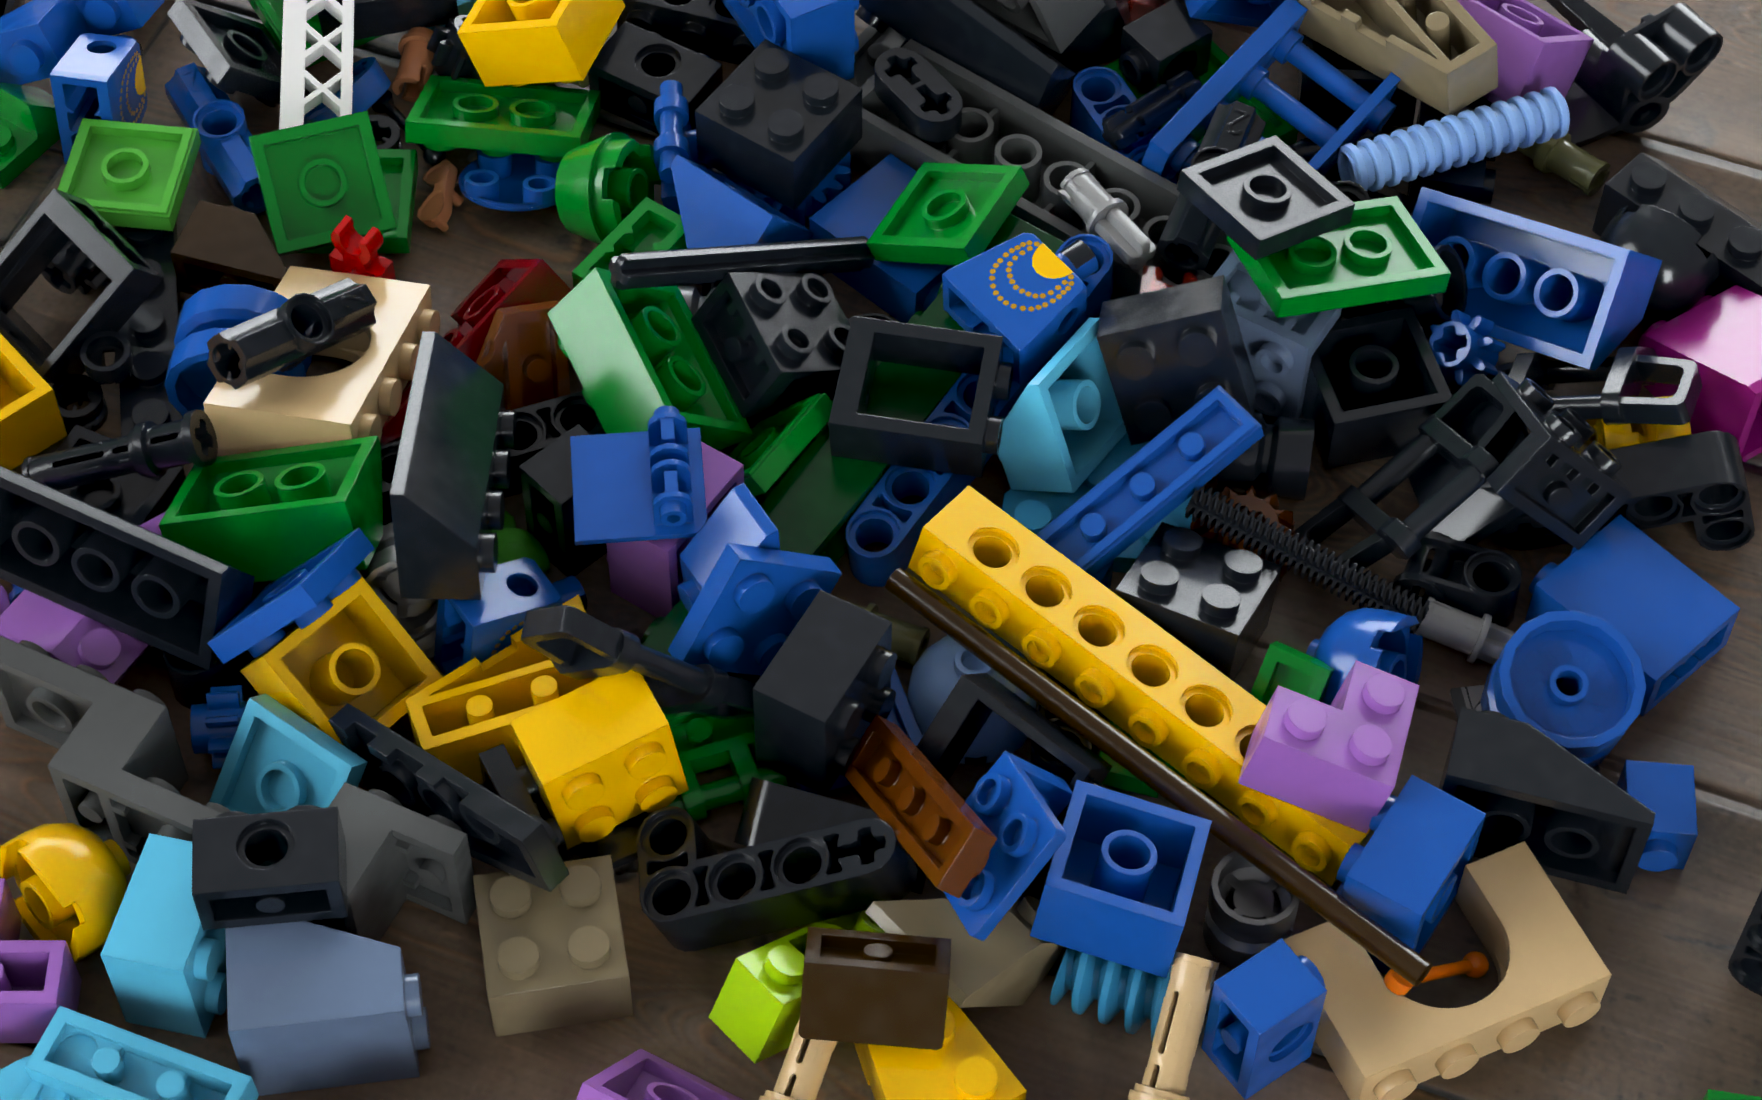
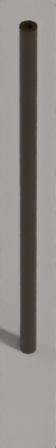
M903 568L896 569L890 575L885 585L889 592L1179 810L1211 820L1212 823L1209 831L1211 834L1416 987L1425 979L1432 968L1431 962Z

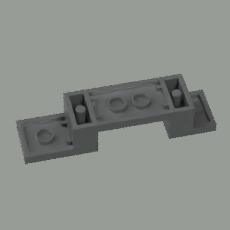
M0 636V711L7 727L59 749L47 766L69 823L88 828L103 841L107 839L114 840L124 851L128 861L137 864L149 833L192 841L193 819L213 818L219 814L231 811L214 802L202 805L179 793L189 777L168 708L161 699L143 689H135L132 692L115 685L90 666L80 664L75 668L54 659L46 650L33 642L22 640L17 643ZM345 782L329 807L338 806L346 841L348 917L309 920L307 922L380 941L407 899L466 925L477 908L473 883L474 871L467 834L458 825L443 816L430 815L426 817L403 807L396 798L382 790L370 789L367 792ZM268 859L258 866H270L282 859Z

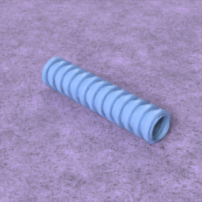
M1549 86L1541 89L1540 93L1532 91L1524 94L1523 97L1518 95L1511 97L1507 102L1502 100L1496 101L1490 107L1482 105L1475 108L1474 111H1462L1457 116L1452 114L1444 116L1440 121L1436 119L1425 122L1424 126L1415 124L1408 127L1407 131L1398 129L1391 132L1390 136L1385 133L1374 137L1373 141L1366 138L1358 141L1357 145L1352 143L1345 144L1340 147L1338 153V172L1341 181H1352L1361 185L1366 191L1368 189L1375 192L1383 189L1384 184L1388 187L1400 184L1401 180L1410 182L1417 179L1418 175L1427 177L1432 175L1434 171L1440 173L1447 171L1451 166L1456 168L1462 167L1468 161L1472 163L1479 162L1485 156L1488 158L1500 155L1501 151L1507 154L1516 151L1518 147L1524 149L1533 146L1534 142L1542 144L1549 141L1550 138H1562L1569 131V108L1564 96L1557 88Z

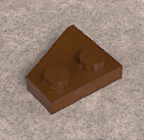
M557 300L498 308L476 363L504 384L506 410H513L570 394L568 358L563 354L558 345V335L547 315L559 303Z

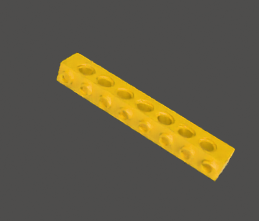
M970 485L923 526L908 565L909 569L919 575L927 585L939 590L971 614L980 625L992 630L1024 654L1033 665L1044 669L1077 694L1086 705L1097 709L1130 734L1138 744L1150 749L1182 773L1191 784L1203 789L1239 816L1241 821L1248 827L1257 830L1292 856L1303 868L1313 872L1332 886L1337 880L1336 875L1351 846L1355 842L1364 847L1374 834V831L1370 829L1365 834L1238 784L1251 734L1266 705Z

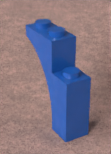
M32 0L0 17V82L23 85L50 78L49 75L52 69L81 34L94 33L112 36L142 28L165 0Z

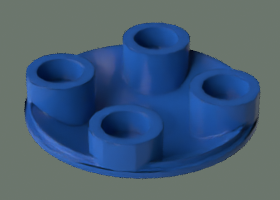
M477 149V159L462 170L459 175L458 185L461 193L467 199L483 207L501 211L539 210L556 205L555 181L560 162H548L542 160L539 155L514 153L505 157H493Z

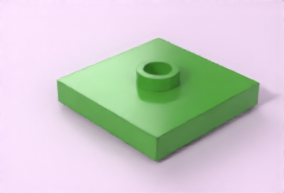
M82 118L57 190L85 199L111 226L173 231L201 145L198 128Z

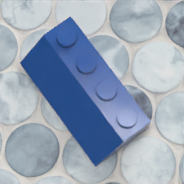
M1421 187L1412 218L1432 246L1450 245L1458 253L1465 269L1468 287L1467 305L1464 313L1470 315L1471 319L1481 315L1492 320L1495 324L1488 336L1593 371L1604 362L1643 319L1663 261L1426 187Z

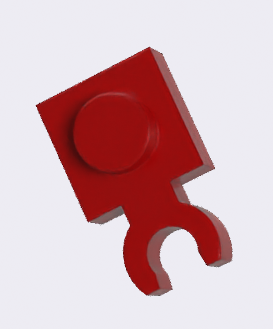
M346 215L331 233V240L335 246L334 250L329 254L331 270L334 272L396 280L393 261L378 255V250L384 242L380 230L372 227L362 237L355 230L352 217Z

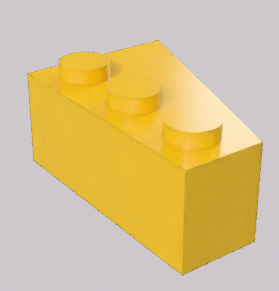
M579 594L562 604L575 607L586 613ZM523 628L510 636L511 645L481 663L475 657L405 700L414 744L478 784L483 783L478 755L481 752L504 744L515 767L525 763L510 724L511 720L600 678L576 680L560 674L550 658L521 641Z
M949 996L947 1000L944 1041L942 1048L939 1050L854 1043L867 1084L871 1086L875 1100H1026L1027 1090L966 1014Z

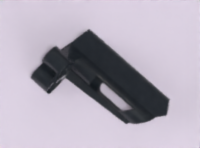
M1546 0L1569 21L1572 27L1594 39L1565 97L1570 112L1568 133L1571 135V142L1579 147L1593 143L1622 129L1627 133H1638L1656 125L1667 114L1670 108L1669 103L1674 101L1709 66L1723 45L1722 35L1685 2L1674 4L1655 16L1648 13L1641 17L1639 25L1625 32L1584 0Z

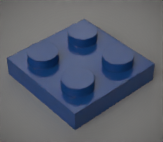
M358 527L267 585L207 644L223 664L246 650L249 651L253 658L262 655L286 636L285 628L296 623L300 629H303L324 615L333 606L330 600L349 589L362 577L356 567L375 549Z
M727 543L669 646L668 652L672 657L692 665L705 663L723 669L726 672L762 676L818 592L823 590L831 594L842 572L830 557Z

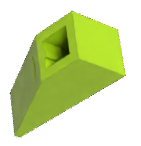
M866 910L808 925L809 927L885 933L865 913ZM808 926L737 957L709 1015V1018L754 1064L790 1046L794 1029L800 1018Z

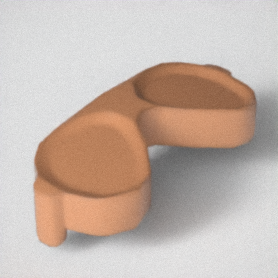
M448 159L442 160L423 175V181L432 187L433 191L423 201L417 211V217L430 228L438 227L442 232L449 229L447 222L452 214V206L459 207L464 201L454 190L458 169Z

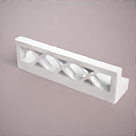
M283 0L279 130L303 125L304 115L321 103L326 105L338 117L352 114L354 0H342V5L336 0H312L307 3V0ZM324 9L342 23V25L325 37L307 23L309 19ZM306 41L309 42V43L312 45V46H311L310 48H308L307 50H306ZM340 43H341V52L335 47V46H337V45L340 44ZM323 55L341 70V72L324 84L320 83L305 70L306 67ZM306 88L311 93L304 98ZM339 90H340V99H339L337 96L334 95V93H336V92L339 91Z

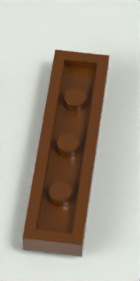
M876 714L861 738L862 740L845 777L876 815L893 828L896 839L935 887L956 898H960L971 879L980 874L984 869L990 850L998 838L899 726Z

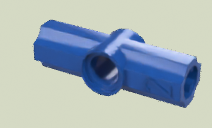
M193 62L177 68L174 76L165 84V92L184 126L187 128H198L201 139L199 153L203 168L209 174L216 177L233 206L255 214L266 211L249 144V136L253 135L247 127L243 108L238 103L231 101L225 92L215 87L206 78L205 72L207 69L205 67L197 66Z

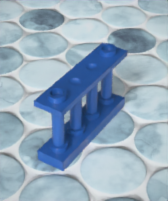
M1285 0L1150 140L1141 165L1162 177H1165L1172 169L1180 173L1182 169L1188 168L1200 147L1198 142L1205 135L1218 104H1231L1243 96L1247 100L1253 97L1321 147L1308 163L1321 175L1325 176L1337 163L1341 146L1348 143L1355 144L1367 129L1376 134L1386 124L1397 107L1390 99L1401 79L1391 72L1375 91L1370 94L1302 43L1304 36L1298 30L1308 9L1296 0ZM1276 60L1282 65L1288 61L1352 109L1354 113L1339 130L1335 129L1268 78L1270 71L1267 69Z

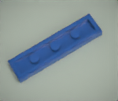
M1218 385L1036 535L1093 577L1193 495L1196 488L1198 491L1264 436L1262 425Z

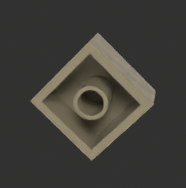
M611 855L565 861L564 864L570 874L551 892L504 871L473 875L487 996L495 1037L634 1016Z

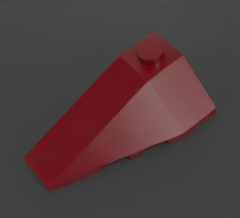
M501 259L451 314V317L458 323V326L442 337L476 363L498 308L556 300L560 302L571 289L543 259ZM410 380L402 392L401 404L397 414L389 416L382 428L380 445H385L402 435L412 385Z

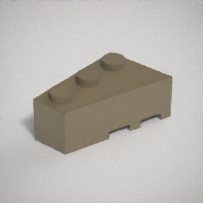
M1297 0L1298 3L1308 9L1301 23L1300 33L1384 80L1391 72L1401 79L1397 86L1398 88L1445 115H1453L1498 87L1497 43L1457 0Z

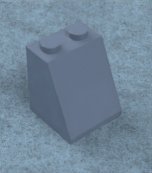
M307 921L225 928L228 1034L241 1073L252 1077L259 1096L420 1077L418 1050L431 1048L427 1007H423L419 973H406L401 947Z

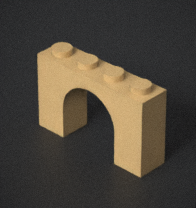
M290 266L274 292L290 299L295 294H311L349 277L355 283L366 284L377 301L374 310L376 323L367 331L314 354L353 362V364L341 370L309 377L270 374L236 390L230 384L225 382L218 383L217 381L203 403L204 413L208 415L216 433L218 443L217 456L378 436L380 442L385 422L389 416L397 414L401 404L402 392L408 381L413 380L422 331H434L438 334L440 331L439 311L432 310L431 286L429 284Z
M1525 841L1465 865L1455 900L1490 954L1496 967L1499 986L1490 995L1476 1003L1458 1008H1437L1420 1004L1403 995L1394 994L1386 987L1383 976L1378 971L1366 949L1328 921L1283 939L1297 956L1303 955L1310 959L1323 977L1327 994L1315 1041L1350 1100H1402L1410 1095L1418 1084L1438 1075H1441L1443 1079L1458 1077L1475 1066L1479 1058L1500 1049L1504 1053L1519 1051L1536 1040L1540 1032L1561 1023L1566 1028L1578 1026L1592 1018L1599 1011L1601 1000L1612 974Z

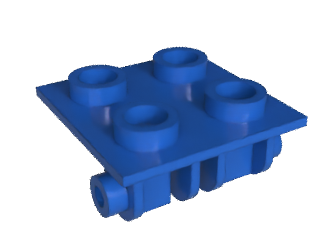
M661 406L654 411V416L649 419L648 431L570 436L575 545L694 537L707 521L700 427L687 428L685 417L680 414L676 407Z

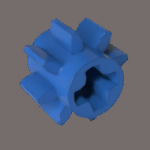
M1456 309L1452 311L1451 321L1444 322L1439 326L1435 324L1430 326L1432 335L1429 345L1448 385L1456 380L1457 385L1463 386L1475 374H1483L1485 376L1488 374L1496 376L1498 374L1495 368L1498 355L1506 347L1504 343L1488 336L1495 324L1492 320L1481 315L1471 319L1470 315Z
M242 685L210 687V693H206L207 704H192L190 732L193 751L195 754H212L213 769H222L248 701H243Z

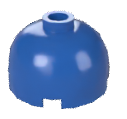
M1361 608L1346 612L1329 625L1321 638L1314 639L1306 651L1307 655L1323 661L1334 669L1322 703L1331 705L1356 660L1418 684L1422 666L1423 637L1410 633V626L1419 624L1417 618L1384 609Z

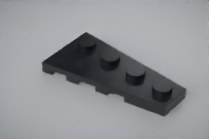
M349 703L328 720L343 746L368 762L362 779L369 790H382L396 798L403 807L426 817L440 815L451 820L467 834L471 857L549 892L570 874L556 849L559 845L557 834L538 815H528Z

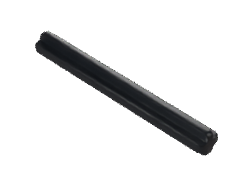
M865 236L622 253L611 258L608 268L611 272L612 285L619 290L721 282L728 272H820L822 274L855 272L870 268L874 263L875 257L866 243L869 239Z

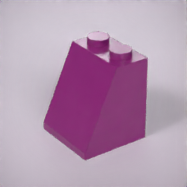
M1735 285L1714 297L1712 295L1702 297L1690 310L1668 322L1660 320L1652 324L1642 334L1638 345L1640 347L1653 348L1658 357L1687 359L1696 362L1702 381V389L1692 418L1689 421L1691 434L1706 431H1723L1732 434L1739 442L1742 462L1744 463L1762 452V296ZM1655 382V385L1644 387L1654 397L1675 395L1679 385Z

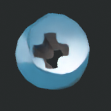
M1067 948L1052 987L1050 1004L1057 1005L1063 996L1071 990V1008L1073 1013L1083 1014L1094 1000H1098V1021L1100 1023L1109 1024L1122 1009L1124 1010V1028L1126 1033L1135 1034L1147 1019L1151 1020V1041L1153 1042L1174 959L1172 960L1167 977L1163 978Z

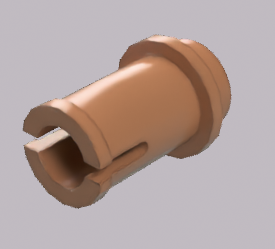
M425 27L410 29L407 34L400 38L398 45L401 59L396 77L392 83V90L396 95H399L402 92L404 83H406L401 99L409 102L417 101L434 69L431 61L435 53L427 49L433 30Z

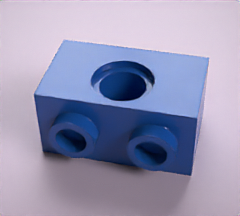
M1281 938L1214 981L1201 1048L1244 1100L1311 1057L1327 994L1321 973L1310 959L1303 955L1297 956Z

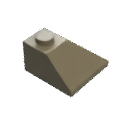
M1030 895L1019 897L984 941L968 934L947 898L873 901L865 912L885 933L951 939L948 996L960 1008L1022 1006L1067 950V947L1030 936L1040 900Z

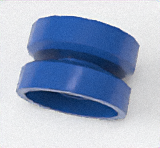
M222 284L202 289L184 302L174 337L175 348L169 361L164 384L169 402L182 416L186 412L195 409L204 412L203 403L217 382L207 365L209 359L207 342L214 335L276 309L289 299L277 292L253 285ZM312 356L307 357L290 371H276L272 374L306 377Z
M1577 610L1546 612L1523 623L1506 643L1498 660L1487 675L1480 700L1482 711H1495L1509 719L1529 723L1593 768L1603 762L1640 714L1646 691L1642 660L1627 636L1605 619Z

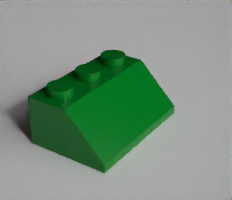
M595 267L547 313L558 335V345L563 354L570 360L583 386V396L589 406L594 409L606 434L648 431L649 419L654 416V411L661 406L676 407L680 414L685 417L687 428L700 427L701 442L718 451L743 442L753 434L746 418H743L693 325L691 321L693 315L678 286L619 290L611 283L610 270Z
M378 436L217 456L214 464L203 468L197 467L194 464L159 523L162 536L254 576V583L264 581L272 583L359 527L375 548L356 567L358 571L367 569L383 537L381 445Z

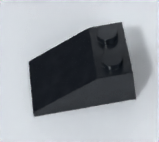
M1461 707L1439 789L1486 813L1474 857L1484 858L1525 841L1547 875L1627 894L1654 825L1656 813L1529 723L1509 719L1495 711H1476Z

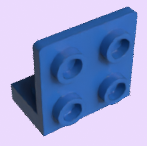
M1004 751L991 769L979 779L974 790L965 800L968 806L998 839L990 850L984 869L980 874L971 879L960 898L944 892L968 934L981 941H984L1065 841L1066 832L1057 820V817L1068 805L1073 793L1064 779L1007 751Z

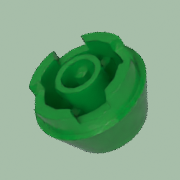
M613 132L569 150L559 164L555 181L556 207L564 227L572 234L600 244L645 197L654 201V185H661V179L654 162V147L651 144H639L635 139L622 132Z

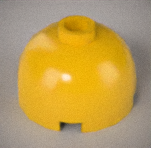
M74 823L43 824L25 831L1 845L0 878L8 880L13 876L15 877L22 895L14 901L23 924L35 940H66L75 964L105 944L128 887L125 876L131 872V867L124 851L114 840L107 839L103 841L88 828Z

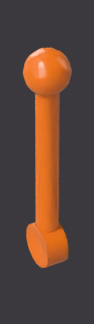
M1471 951L1461 961L1432 966L1421 983L1462 974L1472 978H1480L1487 973L1489 962L1482 952ZM1392 969L1384 976L1386 987L1396 995L1404 996L1414 986Z

